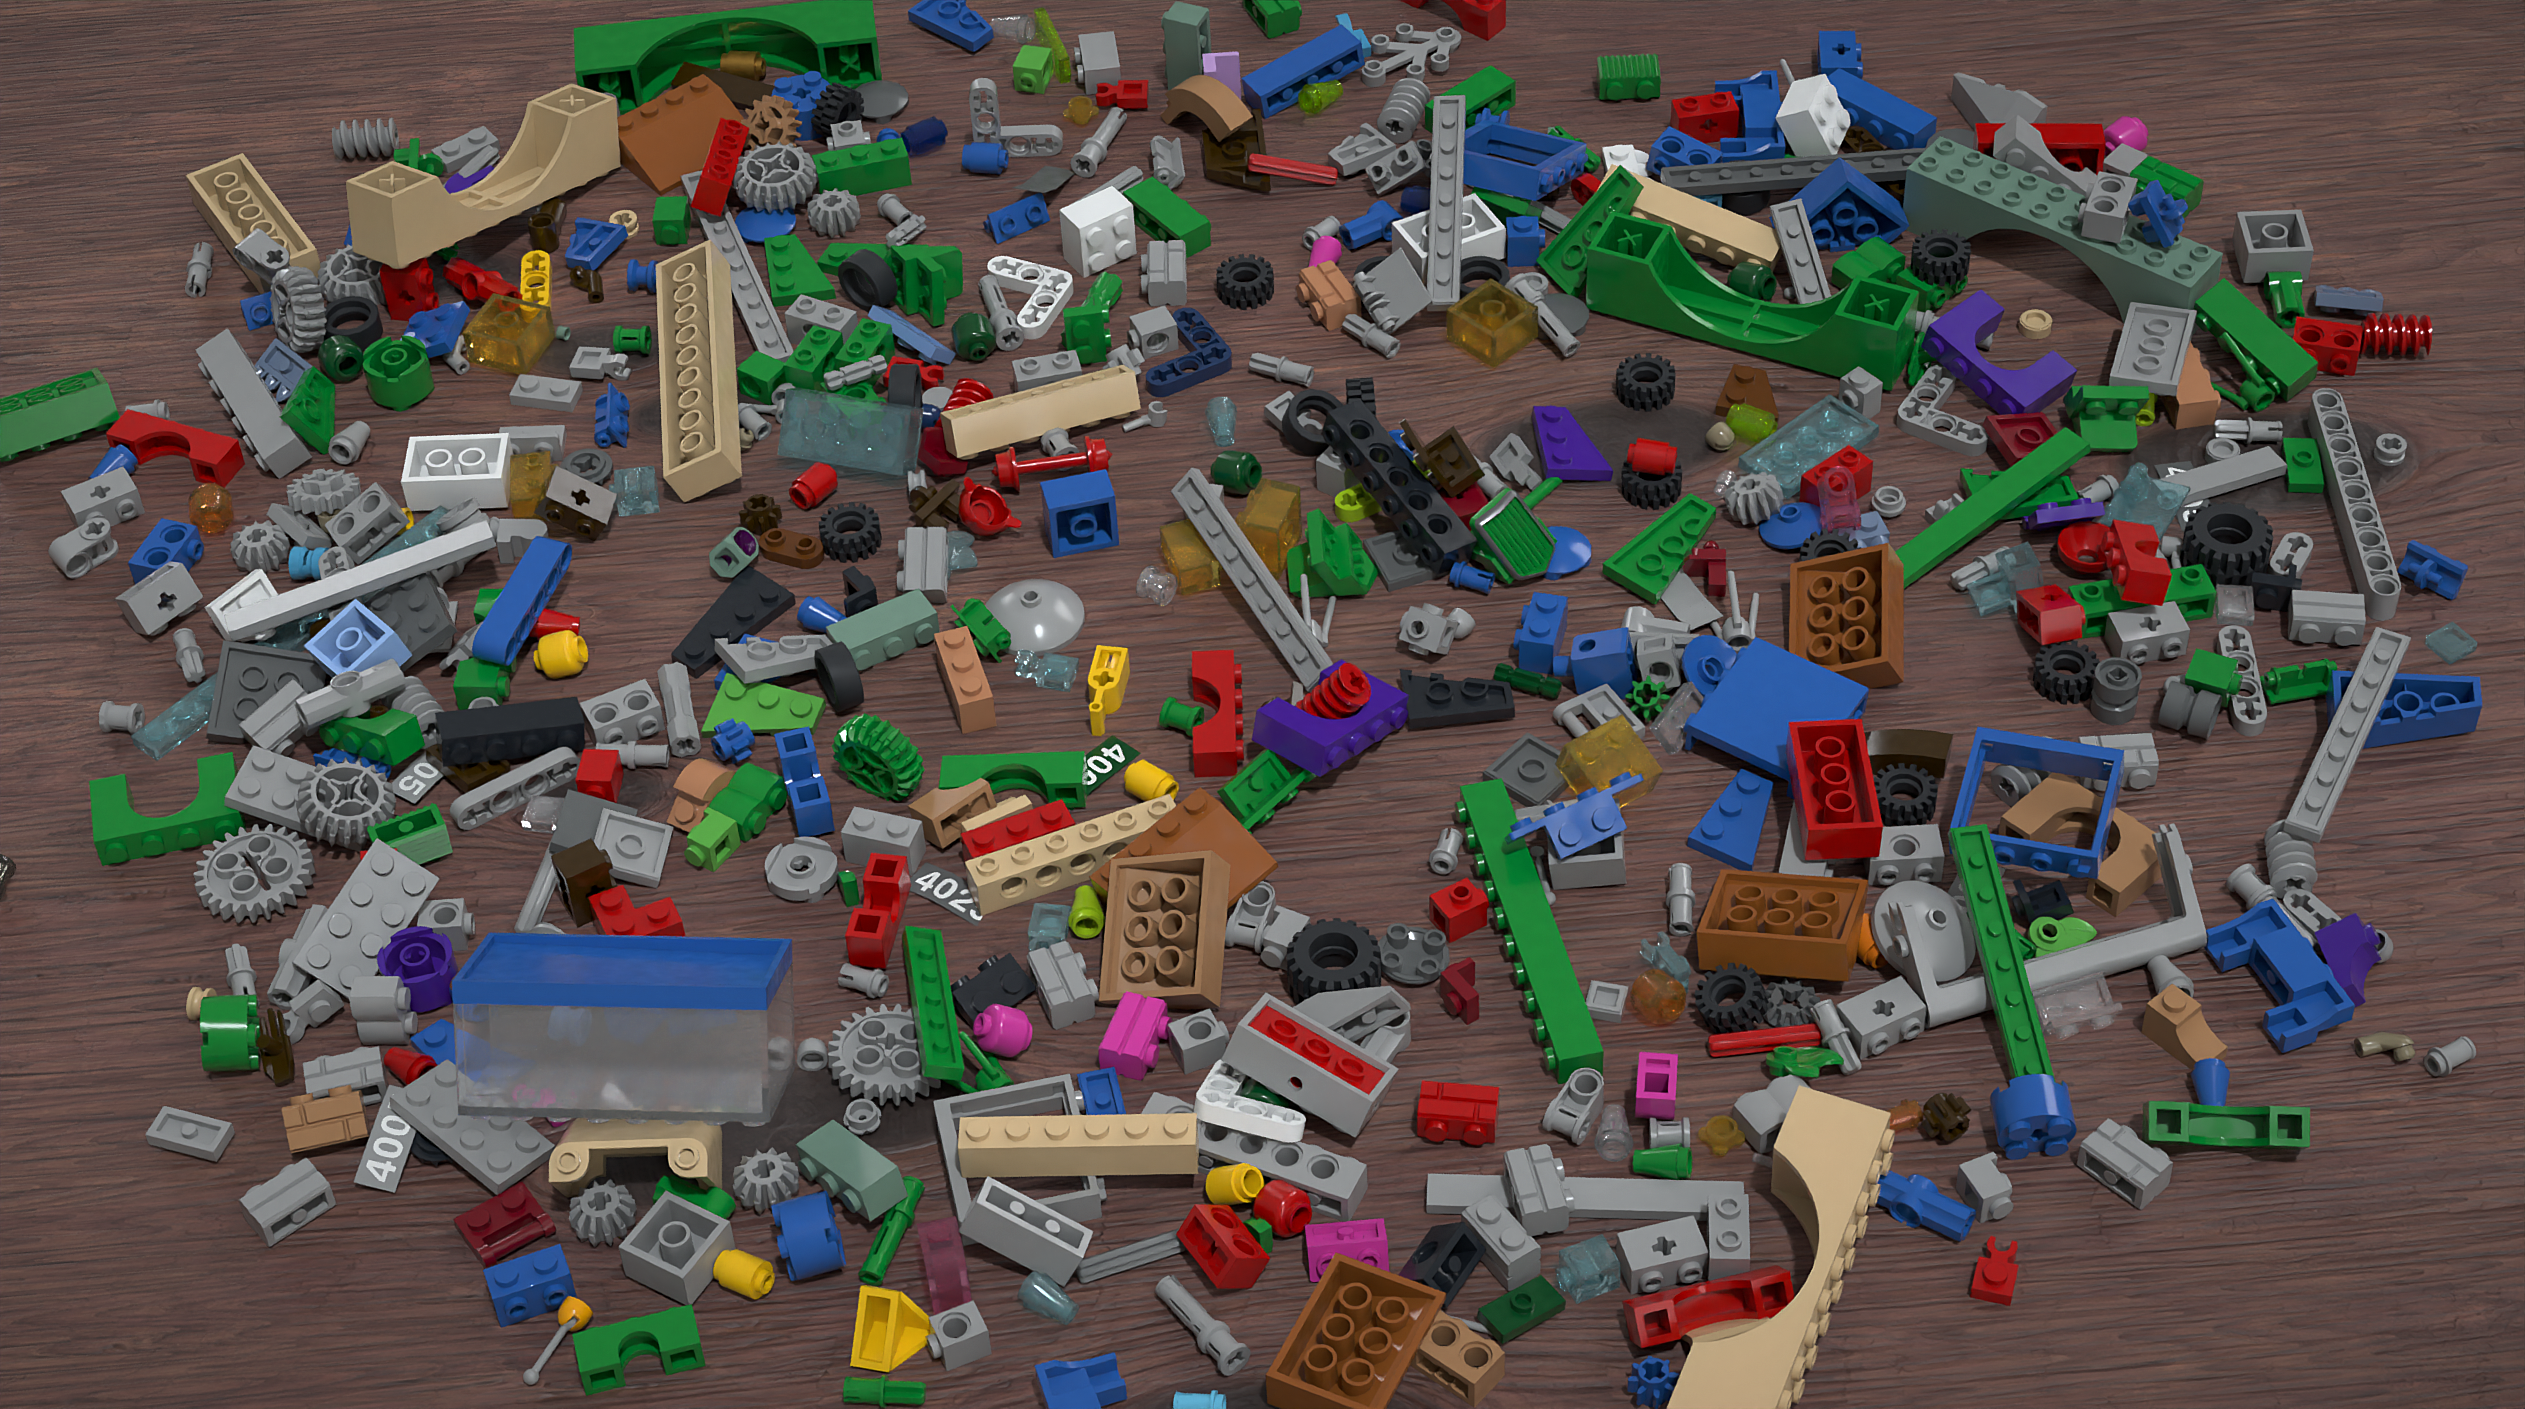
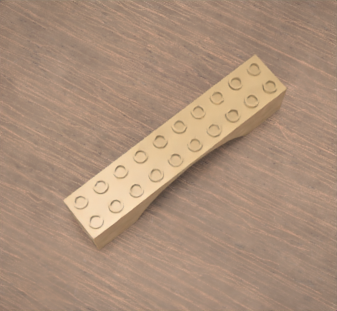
M571 83L528 102L521 128L502 161L481 181L456 193L449 194L443 187L439 177L394 161L346 181L353 252L366 256L369 260L390 265L394 269L406 268L411 262L420 258L430 257L435 251L451 247L461 239L475 236L485 228L497 226L501 221L509 217L521 215L524 210L533 206H540L548 199L562 196L566 191L574 187L586 185L587 181L607 175L609 171L621 166L616 98Z
M1798 1086L1773 1147L1771 1192L1787 1205L1803 1226L1814 1254L1815 1262L1799 1293L1783 1310L1770 1320L1752 1330L1730 1338L1693 1343L1666 1409H1790L1792 1402L1797 1404L1800 1402L1805 1387V1380L1802 1379L1805 1368L1812 1370L1817 1357L1818 1346L1815 1345L1818 1335L1823 1337L1826 1335L1831 1319V1313L1828 1312L1831 1302L1837 1304L1842 1293L1844 1280H1841L1843 1270L1850 1271L1856 1255V1248L1853 1245L1856 1238L1862 1239L1864 1237L1869 1216L1865 1215L1868 1206H1876L1881 1190V1184H1878L1880 1175L1887 1176L1891 1167L1893 1153L1890 1150L1895 1137V1131L1890 1129L1891 1113L1807 1087Z

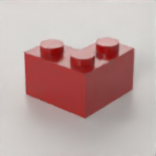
M624 885L588 897L594 924L599 935L686 937L683 921L671 897L637 909L634 908Z

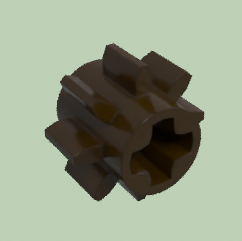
M756 494L749 497L747 501H743L744 510L739 511L741 525H746L750 533L761 536L770 529L778 528L777 520L782 519L780 505H775L774 497L769 498L764 494Z
M1938 1093L1925 1103L1922 1114L1926 1119L1921 1125L1931 1138L1937 1136L1940 1141L1943 1139L1953 1141L1960 1138L1968 1130L1970 1119L1966 1115L1971 1109L1961 1096L1956 1098L1953 1093L1949 1095L1947 1093Z

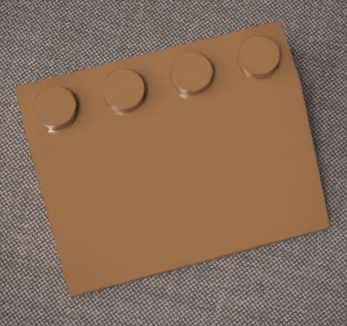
M1212 850L1111 859L1099 1002L1119 1005L1123 994L1127 991L1143 995L1144 998L1149 996L1162 999L1167 1003V1008L1190 1010L1220 1007L1231 866Z

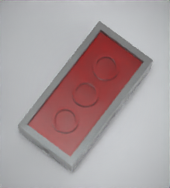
M1265 993L1238 1023L1221 1059L1232 1066L1236 1072L1248 1075L1265 1085L1271 1092L1286 1097L1298 1104L1305 1112L1319 1116L1331 1123L1338 1131L1348 1133L1355 1138L1383 1103L1399 1068L1268 993Z

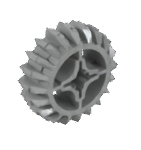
M779 141L776 145H770L768 142L764 147L755 145L754 151L746 150L744 157L738 158L739 162L733 179L734 189H736L740 201L746 202L747 207L755 206L758 212L767 209L771 213L775 209H780L783 213L784 208L790 207L795 209L796 203L805 204V198L811 197L813 189L816 188V166L810 154L805 153L802 147L794 148L792 143L782 145Z
M348 244L345 249L337 248L334 255H326V261L320 263L317 279L321 287V294H323L324 299L328 303L344 297L360 296L370 299L376 305H387L379 273L383 263L369 260L366 256L353 252V246Z
M294 266L277 271L272 280L273 285L270 288L272 293L270 297L272 308L270 310L272 311V321L275 324V332L278 334V339L297 353L318 349L321 343H323L326 333L325 323L327 322L324 298L321 294V287L318 285V279L306 267Z
M346 757L340 764L330 759L327 767L318 763L314 772L307 771L304 781H301L298 787V796L296 797L298 817L301 823H305L307 833L316 832L317 841L328 838L331 847L336 841L343 842L345 848L349 846L350 842L355 841L361 847L365 842V838L370 840L367 832L369 825L374 827L376 823L381 824L382 821L388 822L390 818H394L396 798L395 794H393L394 789L392 783L387 782L385 773L376 774L374 765L365 768L361 759L356 764L349 763Z

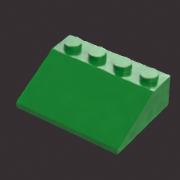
M90 369L0 398V462L12 460L19 456L18 452L31 448L32 452L46 449L51 446V441L63 438L64 441L77 439L83 436L82 431L95 428V431H102L111 428L114 425L113 421L118 420L120 416L108 382L99 369Z

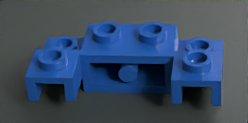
M1777 70L1760 71L1751 77L1740 80L1715 81L1714 93L1732 92L1741 115L1743 138H1720V151L1723 152L1720 163L1734 160L1755 161L1784 158V139L1786 137L1776 120V116L1783 103L1780 102Z
M2274 899L2258 903L2240 917L2206 930L2207 944L2204 949L2219 969L2224 972L2249 963L2280 1004L2276 1008L2265 1011L2262 1027L2282 1053L2316 1042L2319 1031L2352 1020L2355 1004L2336 981L2331 968L2327 964H2323L2313 951L2310 941L2300 934Z
M1114 1352L1082 1361L1052 1360L1034 1365L1036 1380L1046 1409H1102L1101 1406L1127 1399L1126 1384L1124 1378L1121 1379L1119 1375L1117 1358Z

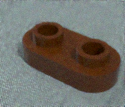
M773 528L764 532L759 539L761 554L769 561L800 569H811L819 566L825 557L822 542L813 536Z

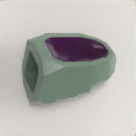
M736 527L709 552L710 566L720 577H734L758 555L759 545L757 539L749 530L743 527Z

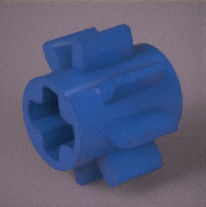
M732 718L714 727L717 735L711 738V744L715 753L722 761L730 758L734 764L752 755L749 747L755 744V738L745 722L741 721L736 724Z
M1648 1356L1640 1365L1637 1363L1632 1364L1627 1391L1631 1393L1637 1392V1405L1644 1404L1658 1409L1666 1400L1670 1401L1679 1379V1373H1669L1670 1361L1668 1359L1663 1361L1659 1358Z

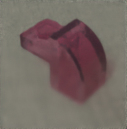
M956 1216L918 1223V1235L934 1315L972 1301L962 1240L958 1232Z

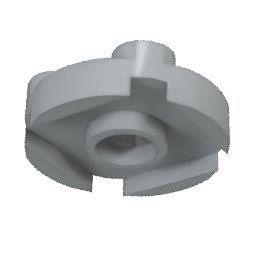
M807 836L793 838L794 843L788 844L783 847L782 843L775 846L768 854L764 866L770 892L788 900H804L807 903H816L822 900L824 893L835 884L837 880L836 874L839 872L837 857L832 852L831 846L821 839ZM803 865L808 866V869L806 871L797 872L796 870H794L801 869Z

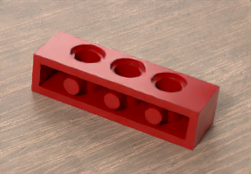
M720 117L690 207L719 217L721 216L749 127L742 125L739 121Z

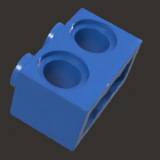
M1668 126L1651 146L1646 169L1660 176L1662 167L1720 163L1723 152Z
M161 518L128 562L134 583L137 584L169 561L183 563L189 572L194 563L201 558L204 551V545L197 526Z

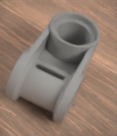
M258 228L232 249L234 256L241 265L256 273L270 285H273L272 280L277 271L291 267L287 249Z
M92 518L66 535L55 539L51 543L48 553L50 558L68 577L79 578L98 565L113 559L119 552V546L116 540L111 538V526L108 520Z
M1261 881L1247 894H1243L1240 897L1235 911L1227 923L1225 945L1231 947L1234 944L1254 948L1257 953H1262L1264 950V946H1262L1263 931L1267 925L1274 923V909L1276 907L1275 891L1269 883Z
M1580 1068L1574 1071L1558 1096L1553 1099L1547 1108L1542 1124L1543 1129L1549 1132L1554 1129L1572 1137V1142L1580 1145L1585 1140L1592 1124L1604 1107V1082L1601 1074L1591 1068Z

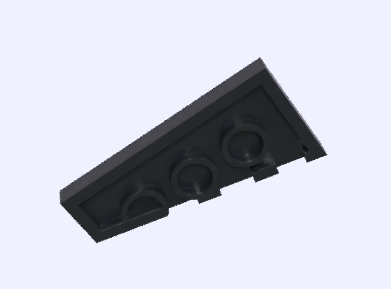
M747 565L671 653L672 662H679L685 665L689 675L695 679L699 678L723 660L715 652V639L727 638L728 644H738L744 634L756 635L796 604L795 595Z

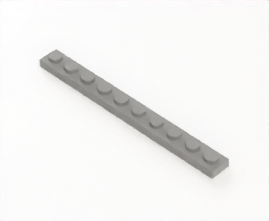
M702 170L681 176L682 186L690 204L692 203ZM726 202L720 217L692 207L706 240L711 239L730 264L732 298L756 351L786 362L793 353V348Z

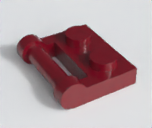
M523 1181L453 1219L457 1231L484 1269L497 1265L496 1260L541 1235L546 1238L556 1232V1227L546 1211L544 1212Z

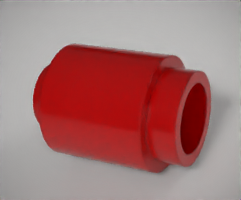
M1637 438L1636 444L1630 443L1627 463L1632 464V471L1662 476H1665V473L1673 474L1678 447L1670 446V442Z
M815 462L792 482V487L789 488V496L792 501L801 509L815 507L838 487L835 470L828 464Z

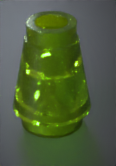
M1338 80L1306 84L1298 93V102L1305 112L1318 113L1343 95V87Z

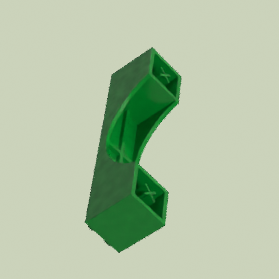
M818 0L574 28L575 73L578 86L599 93L615 95L620 115H624L640 107L642 104L654 100L662 92L670 88L672 80L684 61L710 69L720 68L722 54H728L729 51L760 52L761 58L766 60L767 67L787 70L798 75H804L809 71H817L828 82L853 84L854 89L864 83L882 80L872 0Z
M1616 211L1610 212L1587 249L1586 306L1588 309L1838 377L1845 376L1859 366L1882 381V389L1892 391L1910 358L1914 346L1919 291L1856 275L1838 293L1812 303L1779 304L1758 300L1725 286L1704 271L1683 248L1672 226Z

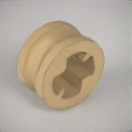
M620 210L610 216V223L625 225L628 233L626 239H630L638 234L639 226L637 215L634 212Z
M193 987L190 990L186 1004L187 1016L190 1020L195 1021L199 1019L203 997L217 996L213 988H206L204 992L200 987Z

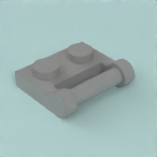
M1607 683L1561 703L1553 711L1554 719L1560 725H1565L1586 749L1585 754L1593 763L1601 762L1608 753L1645 737V726ZM1583 713L1603 737L1596 740L1576 715Z

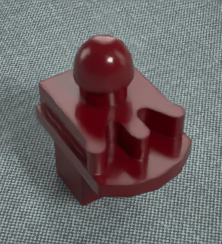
M1709 540L1704 544L1703 549L1692 548V555H1688L1682 563L1683 571L1688 577H1708V596L1725 597L1726 549H1719L1715 541Z

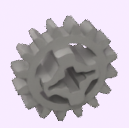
M324 468L313 470V474H303L302 479H293V484L287 485L289 507L293 506V511L302 510L303 514L315 512V515H319L322 511H327L331 514L334 512V509L343 510L346 505H349L361 495L359 477H355L354 473L346 474L345 470L333 472V469L325 471Z

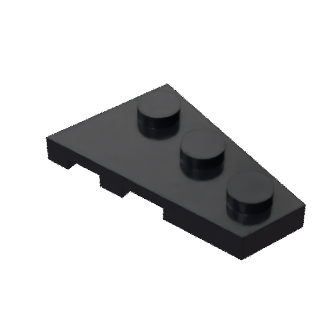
M1400 669L1402 691L1409 695L1406 710H1408L1407 718L1410 729L1515 717V705L1510 682L1470 677L1463 681L1444 679V674L1431 673L1430 677L1413 676L1412 670Z

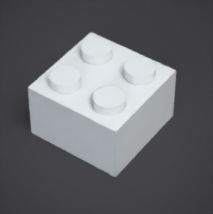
M1826 74L1792 82L1776 116V120L1795 156L1800 157L1837 154L1851 123L1848 111L1842 107L1836 88L1830 84Z
M1113 186L1059 210L1064 259L1083 278L1137 254L1133 204Z

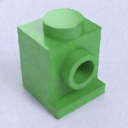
M707 807L703 811L705 819L699 825L694 826L686 837L688 848L684 851V855L691 864L702 866L715 872L737 850L741 843L736 820Z

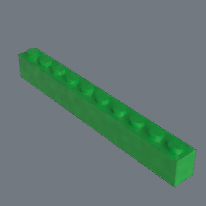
M1502 778L1460 786V801L1455 802L1456 817L1459 824H1465V842L1468 850L1474 849L1473 860L1478 876L1483 875L1485 879L1483 881L1484 893L1489 903L1493 902L1494 904L1493 919L1496 929H1503L1504 951L1507 957H1513L1512 969L1516 984L1523 985L1524 991L1522 996L1525 1010L1527 1013H1533L1535 1018L1533 1019L1535 1038L1537 1042L1543 1041L1544 1043L1543 1057L1545 1066L1548 1071H1554L1558 1085L1567 1083L1571 1074L1580 1068L1595 1069L1603 1076L1604 1051L1524 838H1521L1507 845L1504 839L1512 832L1510 826L1518 822Z

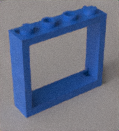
M1483 120L1465 130L1464 184L1537 201L1583 173L1584 164L1588 161V155L1585 154L1587 143ZM1487 154H1496L1538 165L1530 166L1518 162L1488 156Z
M1977 727L1950 828L1969 826L1986 761L2108 781L2091 850L1989 833L1998 864L2030 867L2041 872L2065 873L2076 878L2088 877L2098 879L2124 774V750ZM1949 842V852H1950V854H1953V853H1952V849H1951V845H1950V842Z

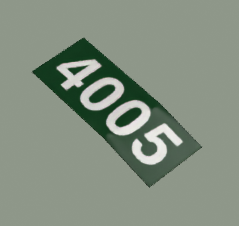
M1112 735L1086 754L1088 769L1087 796L1141 753Z

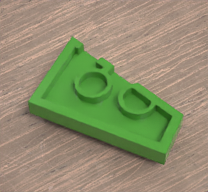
M726 673L701 733L703 738H712L717 734L714 730L715 726L733 718L736 724L741 721L745 722L752 733H770L771 736H774L776 733L809 726L811 735H814L826 707L825 699L764 682L744 684L737 675Z

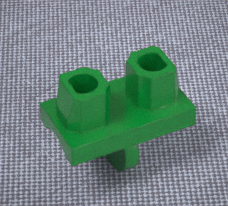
M419 138L410 139L409 148L394 149V162L437 177L443 172L444 162L438 155L433 153L420 155Z

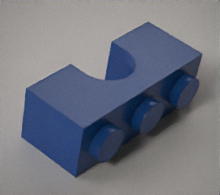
M809 726L774 734L779 764L799 837H809L835 831L830 799L824 778L820 774L816 749Z

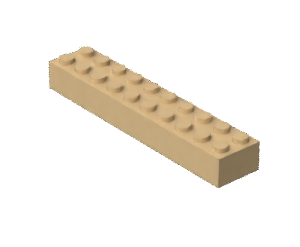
M711 239L656 264L663 478L683 502L700 497L715 488L742 477L730 264Z

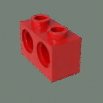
M2296 316L2292 339L2318 362L2317 371L2355 376L2363 326Z
M1195 1204L1176 1233L1217 1289L1252 1288L1271 1259L1229 1205Z

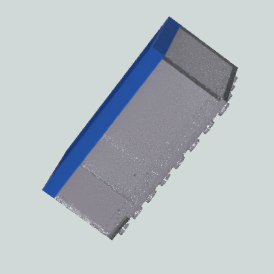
M488 933L452 980L458 1115L471 1116L474 1120H489L494 1116H508L513 1121H527L533 1117H548V1120L552 1122H565L571 1118H587V1121L591 1123H603L610 1119H626V1122L630 1124H642L649 1120H664L666 1124L680 1125L688 1121H703L704 1124L710 1126L723 1125L726 1122H742L745 1126L756 1127L771 1121L795 1071L792 939Z

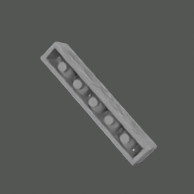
M1154 1092L1141 1114L1193 1113L1195 1105L1183 1102L1174 1096H1165ZM1197 1118L1199 1172L1209 1174L1212 1169L1241 1163L1250 1164L1260 1170L1264 1179V1185L1272 1180H1283L1308 1194L1311 1200L1312 1211L1343 1222L1351 1220L1368 1189L1367 1164L1361 1163L1355 1158L1334 1154L1317 1145H1308L1300 1141L1282 1142L1208 1123Z

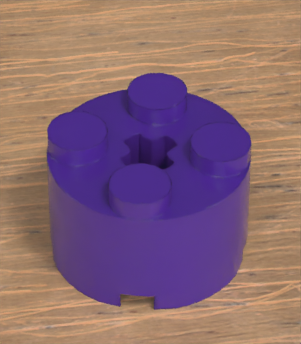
M426 926L406 928L391 936V942L384 950L383 946L379 950L377 964L381 976H399L403 981L404 987L410 989L411 1012H424L452 1004L449 984L459 970L449 938L443 933L442 936L434 933L432 928Z

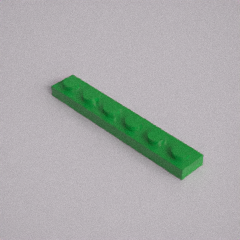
M905 925L902 943L923 1076L932 1077L937 1080L961 1081L964 1063L941 930Z

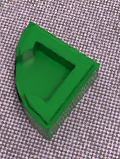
M845 870L837 872V882L846 907L858 905L860 898L857 879L854 873Z
M1252 1217L1242 1222L1267 1254L1270 1253L1273 1248L1272 1226L1261 1218L1256 1220Z

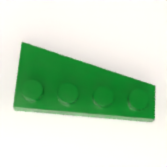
M1622 165L1617 167L1536 259L1539 265L1568 295L1578 298L1587 283V249L1610 212L1616 211L1628 215L1644 188Z
M1689 493L1603 563L1602 573L1656 605L1683 566L1684 559L1692 553V548L1697 546L1715 520L1716 507Z

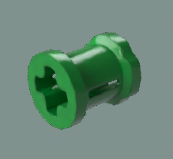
M622 325L615 326L613 346L616 354H623L624 351H641L642 354L650 353L652 335L649 326H642L641 329H624Z
M1170 696L1162 706L1159 724L1165 728L1173 726L1186 731L1188 736L1193 737V727L1203 724L1204 708L1198 705L1194 708L1178 703L1176 698Z

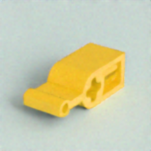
M1097 645L1088 675L1089 715L1092 736H1102L1105 733L1104 721L1106 714L1116 712L1122 704L1130 675L1128 648ZM1110 655H1113V656H1112L1111 663H1110V661H1109Z

